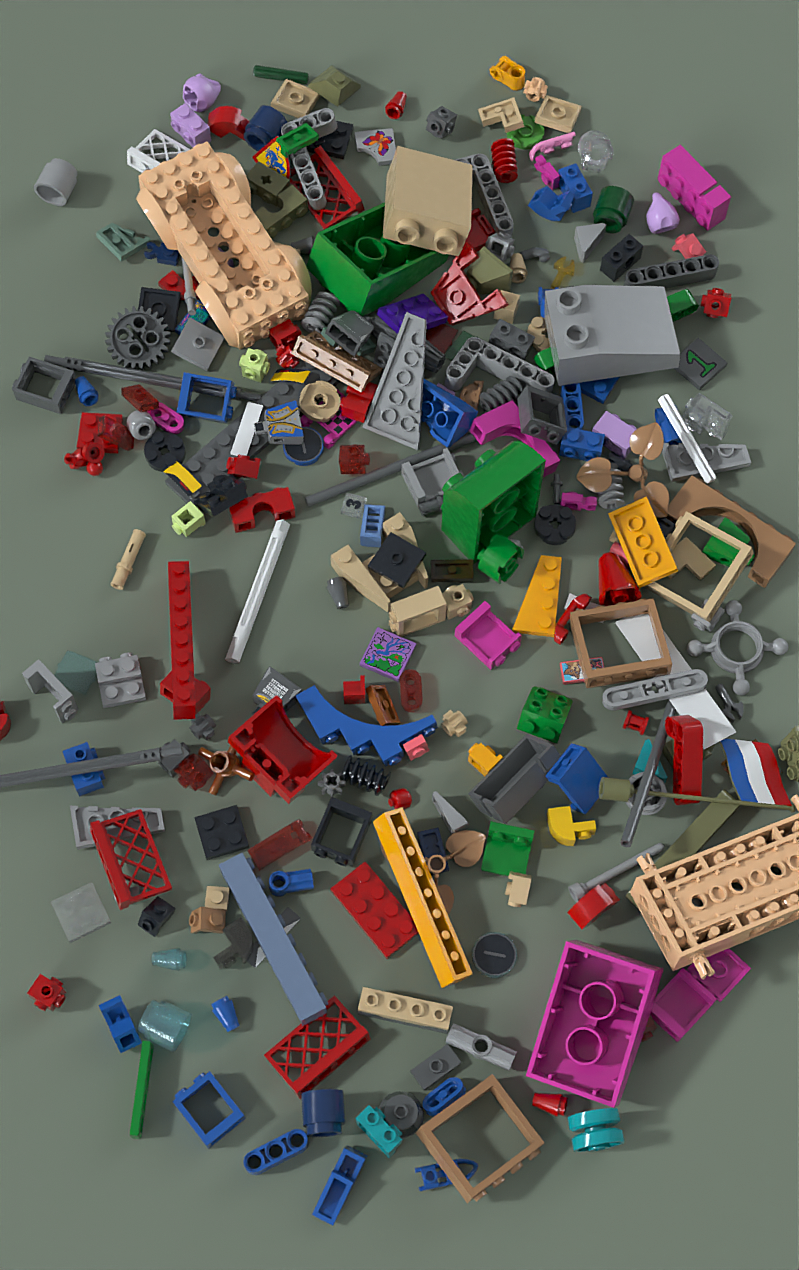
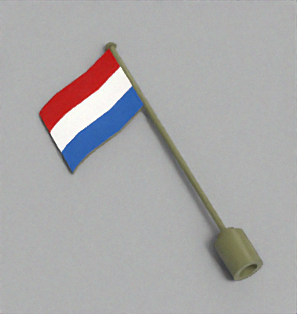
M734 739L719 741L726 757L731 782L739 800L649 791L648 794L650 796L790 810L791 813L796 811L795 805L791 804L783 787L777 760L772 748L768 743ZM602 777L599 784V798L604 800L627 802L638 791L634 789L633 785L630 784V780Z

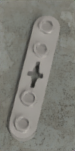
M693 669L611 687L604 691L602 703L609 710H620L697 693L706 688L708 677L704 671ZM652 686L659 689L658 693L651 691Z

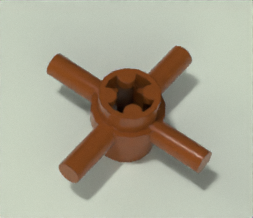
M231 745L228 751L213 753L203 747L198 751V755L210 760V768L217 773L208 791L215 796L225 777L237 774L248 781H252L255 776L254 773L241 767V762L236 755L237 751Z

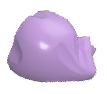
M197 74L185 82L183 99L193 111L204 112L214 104L221 90L220 83L208 79L202 74Z
M653 193V202L647 212V224L653 234H659L677 228L679 216L674 206L659 193Z

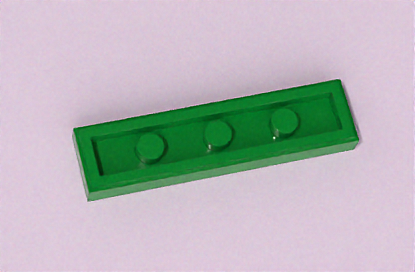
M142 1041L129 1134L134 1139L142 1137L154 1050L151 1041Z

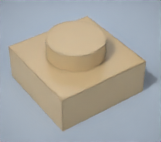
M207 886L205 907L224 909L228 912L230 888Z

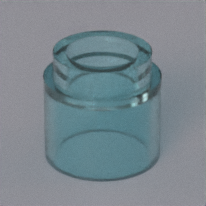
M152 1000L141 1018L138 1032L145 1034V1039L174 1052L187 1032L192 1014L164 1000L161 1002Z

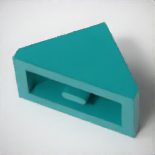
M650 739L644 742L634 767L633 775L645 770L652 749ZM659 760L655 776L665 784L668 777Z

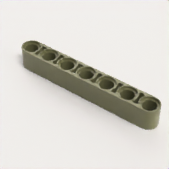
M725 789L716 797L736 800ZM711 802L655 863L656 868H662L697 854L735 813L740 805ZM629 891L625 897L637 907Z

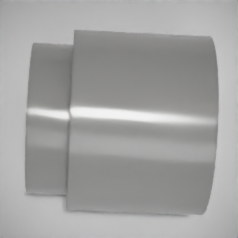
M52 159L50 163L45 165L34 185L35 193L47 203L56 206L65 205L77 183V170L65 160Z

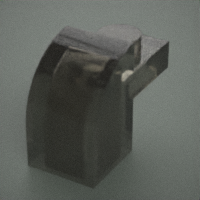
M240 917L222 929L225 938L231 946L213 957L219 969L231 967L236 963V958L238 957L245 964L252 955L254 948L252 934Z

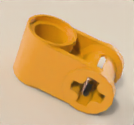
M502 56L499 62L489 70L495 80L500 81L512 90L518 91L525 86L524 67L515 63L507 56Z

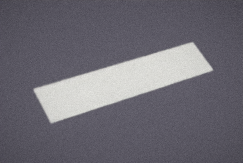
M649 614L624 617L615 622L642 661L661 658ZM663 630L672 661L670 675L692 670ZM706 689L697 693L669 699L679 715H690L701 722L703 726V749L736 733Z

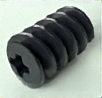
M350 755L343 769L342 780L347 782L351 778L350 783L352 786L356 785L359 781V789H363L367 785V792L370 793L375 788L374 794L379 796L386 788L391 772L384 776L383 768L377 773L376 765L368 769L367 761L361 766L360 758L352 762V755Z

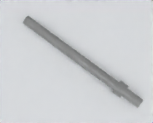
M182 258L186 290L184 294L185 303L188 307V314L195 315L197 298L193 289L192 273Z

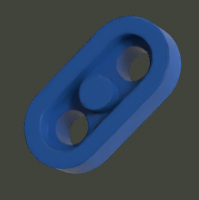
M456 1077L447 1079L423 1099V1108L429 1116H436L465 1094L466 1088L461 1079Z

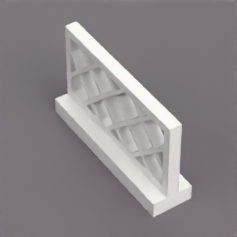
M154 129L136 148L130 147L127 150V164L142 173L160 164L155 159L166 158V161H169V158H175L179 153L187 152L191 149ZM155 137H157L158 139L162 140L163 143L152 144V140ZM174 147L178 149V152H167V148ZM164 148L165 153L154 154L153 149ZM142 150H151V154L141 152Z

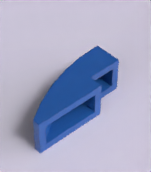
M348 1145L345 1146L312 1213L313 1216L332 1226L334 1225L368 1157L367 1155Z

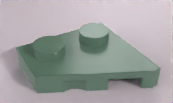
M114 223L96 232V237L121 262L147 247V243L151 242L149 237L141 238L134 235V231L123 229Z

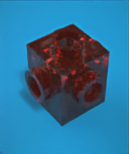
M340 445L339 466L341 474H366V465H370V455L366 453L365 445Z
M194 753L182 760L179 767L174 770L179 776L177 781L185 789L189 787L193 791L202 788L207 780L214 775V772L203 758Z

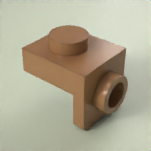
M199 907L193 910L189 917L191 933L196 934L200 931L224 933L226 910Z

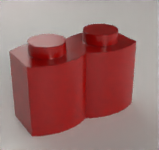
M369 382L363 392L348 386L346 390L347 396L342 397L340 402L341 416L364 423L378 385Z

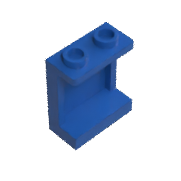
M571 743L545 777L549 782L560 786L571 800L572 804L570 807L572 810L586 814L599 798L601 778L608 776L585 747Z

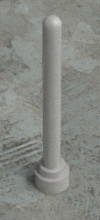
M658 843L584 884L581 882L569 886L571 896L578 902L588 891L638 865L639 863L636 860L639 856L642 855L645 858L646 854L649 853L650 857L662 852L664 845Z

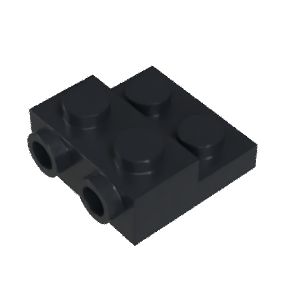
M232 474L229 476L218 475L213 478L212 482L207 484L210 492L202 493L193 502L200 511L214 517L247 498V486L243 479L236 480Z

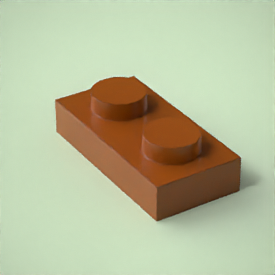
M370 685L365 690L380 726L399 725L401 722L386 686Z

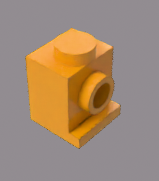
M475 743L468 751L470 753L468 762L484 776L503 759V756L500 754L496 757L495 751L488 745L485 747L482 743Z

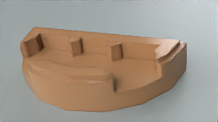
M474 381L472 384L464 387L460 393V399L475 410H478L479 396L482 393L484 381Z

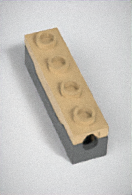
M363 987L358 1006V1015L448 1034L453 1006Z

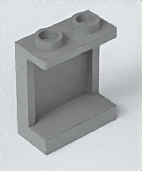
M448 448L443 449V454L411 466L410 462L402 464L401 474L417 507L420 503L434 499L436 495H444L442 491L444 484L455 474L461 473L464 476L462 470H458L456 466L455 455L453 453L450 454Z
M39 659L22 673L29 689L34 694L45 686L58 700L53 708L61 723L71 720L76 715L79 709L73 695Z

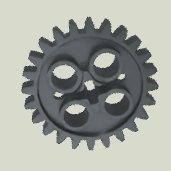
M133 306L132 312L125 308L124 315L118 312L119 319L112 318L114 325H107L111 332H105L106 337L110 338L105 340V343L109 345L107 350L109 353H112V359H117L118 365L124 362V367L126 368L130 365L132 369L140 366L142 371L144 370V365H147L149 369H151L152 362L158 365L157 358L164 359L162 352H169L165 345H171L170 340L166 339L171 337V334L167 331L169 327L168 324H164V318H159L158 312L152 315L151 308L144 312L143 306L140 307L139 311H136L135 306ZM138 322L145 323L142 328L135 327ZM127 325H130L136 333V335L142 339L143 344L149 349V352H146L140 344V342L134 338L133 333L127 328ZM126 333L129 335L125 340L119 339L122 334ZM150 337L157 338L154 343H148L147 340ZM134 349L141 350L138 355L131 354Z

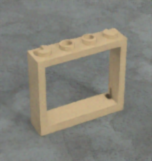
M686 511L685 515L680 516L677 520L674 532L668 534L665 539L671 553L690 523L738 549L739 553L703 609L656 582L644 587L688 613H694L710 623L754 553L751 546Z

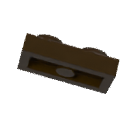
M473 559L431 560V582H473L474 580Z

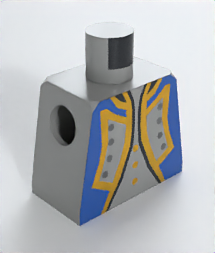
M297 401L265 410V421L254 423L255 434H267L269 444H303L304 436Z

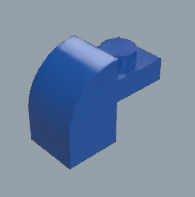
M545 186L535 192L528 206L543 218L551 221H560L565 212L572 206L571 201L575 195L571 191L557 195L548 186Z
M120 995L99 1005L120 1053L142 1043Z

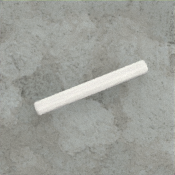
M668 394L662 395L658 401L701 476L707 484L713 482L716 479V475Z

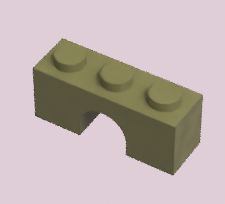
M293 185L277 195L278 207L281 209L279 212H268L263 206L254 212L271 239L282 229L288 228L297 218L303 217L308 211L307 198Z

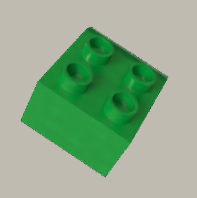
M511 441L497 453L493 449L487 450L477 459L473 471L465 477L461 473L455 474L442 488L444 496L441 506V530L468 559H473V565L479 561L477 559L479 552L484 548L487 549L492 537L496 533L509 538L537 515L546 460L537 451L523 442Z

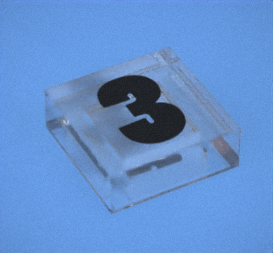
M346 493L341 514L361 519L366 497Z

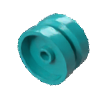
M617 1108L590 1110L571 1115L567 1118L570 1131L584 1132L575 1135L571 1139L574 1152L599 1151L621 1145L625 1142L621 1129L609 1128L620 1122Z

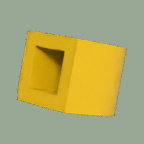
M570 806L548 808L547 820L549 831L552 837L560 844L574 846L575 837L583 840L592 837L591 835L595 834V820L573 823Z

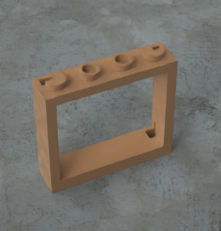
M654 598L639 599L629 603L620 602L611 606L601 605L593 609H578L570 612L569 624L586 689L670 675L672 661ZM649 614L661 658L592 670L580 625Z
M493 1074L423 1124L416 1132L466 1203L473 1199L476 1202L482 1199L487 1194L485 1190L492 1185L496 1188L506 1180L503 1176L509 1171L513 1175L523 1167L521 1162L527 1158L530 1161L541 1153L540 1147L544 1144V1141ZM490 1091L530 1145L473 1188L433 1132Z

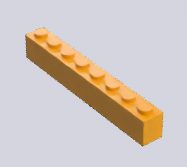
M401 807L384 812L373 821V824L441 988L458 983L472 975V971L404 809Z

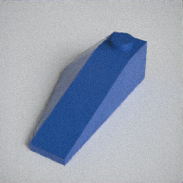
M423 378L421 420L426 422L431 429V435L436 440L450 448L470 430L478 411L465 401Z

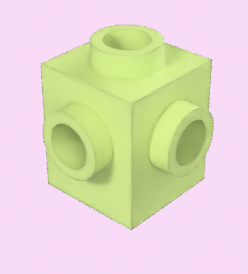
M248 348L246 354L241 356L239 366L242 369V377L261 383L264 375L268 373L270 368L267 354L258 349Z

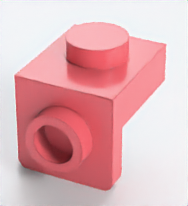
M693 233L686 236L682 234L675 240L676 244L671 247L673 251L679 250L685 259L703 256L706 253V250Z
M422 734L403 744V748L410 761L430 751Z

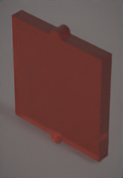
M441 324L426 330V340L445 354L449 346H452V341L458 330L446 324Z

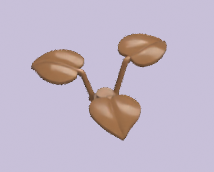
M654 422L642 426L632 433L629 441L630 448L635 454H640L639 465H633L629 472L610 471V461L601 457L587 461L580 468L577 480L593 492L606 491L612 484L611 475L629 476L633 481L641 482L642 489L634 494V502L647 496L657 518L667 516L669 492L665 485L660 482L653 481L645 486L648 472L643 467V457L648 460H655L663 450V432L658 423Z
M471 830L458 831L452 834L446 841V848L451 853L450 855L445 857L433 855L430 858H424L429 871L434 874V883L447 914L450 913L453 907L454 894L448 885L438 886L439 873L445 869L446 861L453 857L455 863L461 867L475 865L481 858L486 836L480 832ZM380 841L381 850H382V852H383V855L385 856L386 860L389 862V860H388V858H387V855H386V853H385V850H384V848H383V846H382V843H381V841Z

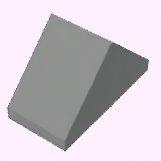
M599 223L576 227L574 239L579 260L582 263L604 237L606 224Z

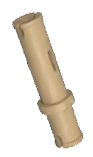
M133 530L121 562L116 565L117 571L110 583L113 588L123 590L128 575L132 573L133 563L146 537L143 531Z

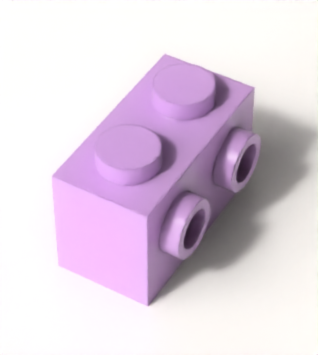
M186 103L170 113L172 128L192 147L211 141L210 127Z

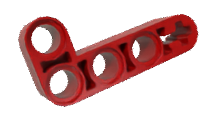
M690 715L669 716L665 720V730L668 736L674 739L673 793L701 796L703 726L699 720ZM673 798L676 805L700 802L697 800Z

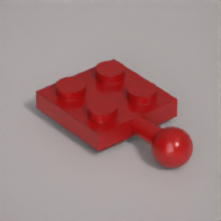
M82 412L77 449L82 448L88 442H96L102 445L104 453L118 454L123 424L122 414ZM89 462L87 464V472L90 475L98 476L102 473L103 465L101 462Z

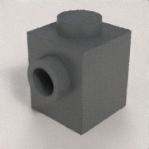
M175 739L171 743H165L162 749L183 746L184 755L166 757L162 761H157L172 778L191 761V750L189 747Z

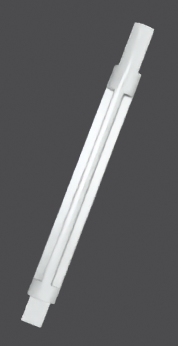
M283 519L276 521L225 660L232 664L240 662L290 524Z

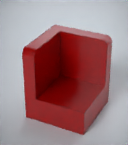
M360 675V681H343L344 705L365 704V675Z

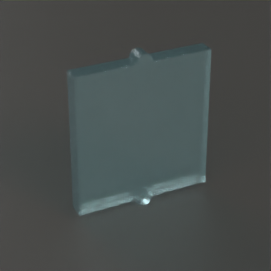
M67 650L61 663H58V669L54 676L66 688L86 695L92 683L96 681L95 663L97 662Z

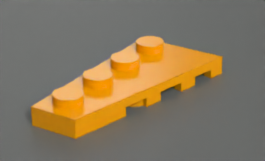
M540 556L512 631L514 633L554 637L562 557Z

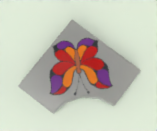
M393 128L355 132L357 152H365L372 155L376 159L378 166L390 165L396 151Z

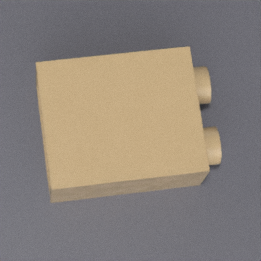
M397 146L387 174L383 238L405 245L434 250L441 254L459 256L471 229L473 165Z

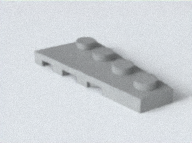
M664 443L662 454L671 482L689 479L691 475L694 477L701 476L683 443L678 445ZM699 444L714 473L749 467L751 465L746 445L719 444L718 446H708V444Z
M70 806L76 847L79 850L95 846L90 833L91 822L97 820L102 822L139 809L142 810L151 835L165 832L161 808L132 807V809H121L120 807L98 808V806H89L87 808ZM138 817L129 819L127 826L136 830L141 825ZM115 825L105 827L107 833L114 837H117L121 829ZM124 830L119 839H132L135 834Z

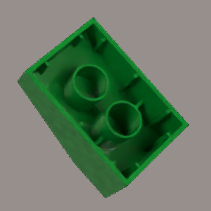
M385 202L318 232L306 265L307 270L319 280V283L336 296L348 311H356L362 317L390 303L443 265L449 254H441L434 250L405 245L383 238Z

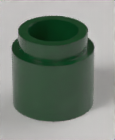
M618 186L604 187L600 192L593 212L594 224H606V233L614 234L620 232L626 226L634 204L632 194Z

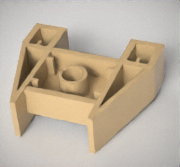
M400 512L383 522V535L386 538L392 532L418 547L412 527ZM349 545L331 555V566L339 577H343L344 581H347V585L386 612L391 611V601L389 599L413 583L419 581L425 589L428 587V575L423 561L403 589L368 568V564L375 555L361 562Z

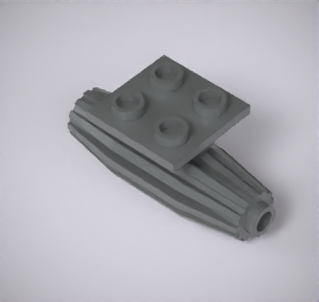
M378 316L371 319V324L374 326L371 335L378 340L373 362L385 369L398 334ZM426 340L424 369L437 373L444 364L446 356Z

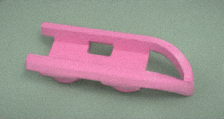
M575 132L539 142L531 149L529 153L530 160H534L535 153L538 150L547 155L554 152L555 147L561 146V149L571 147L572 137L576 136Z

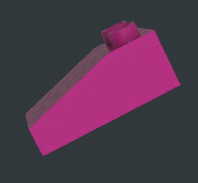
M580 940L566 941L526 1076L613 1108L618 1106L643 1037L664 969Z

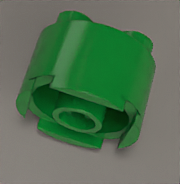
M496 533L492 537L487 549L484 548L479 552L477 559L480 560L478 569L501 584V580L507 581L518 568L519 564L516 562L519 557L523 558L524 549L505 536Z

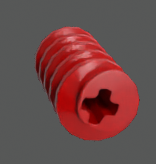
M510 138L496 140L491 145L493 171L497 181L501 183H511L518 178L515 143Z

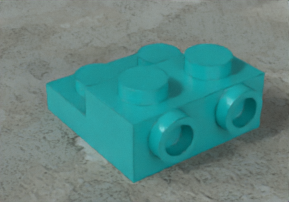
M368 1105L355 1118L356 1124L390 1158L396 1152V1148L402 1143L400 1138L402 1133L394 1124L389 1126L383 1120L386 1116L377 1106L373 1109Z

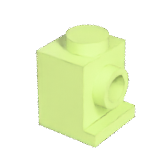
M191 501L171 516L174 531L178 535L183 533L186 537L201 525L204 526L206 524L204 514Z

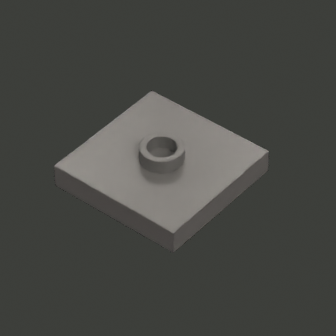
M189 317L171 352L207 371L224 340V336Z

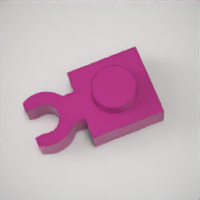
M539 155L535 158L537 163L534 166L542 173L541 179L543 183L554 190L559 187L560 175L550 162L547 163L545 158Z
M562 492L560 505L576 511H581V508L595 511L597 497H583V494L576 492Z

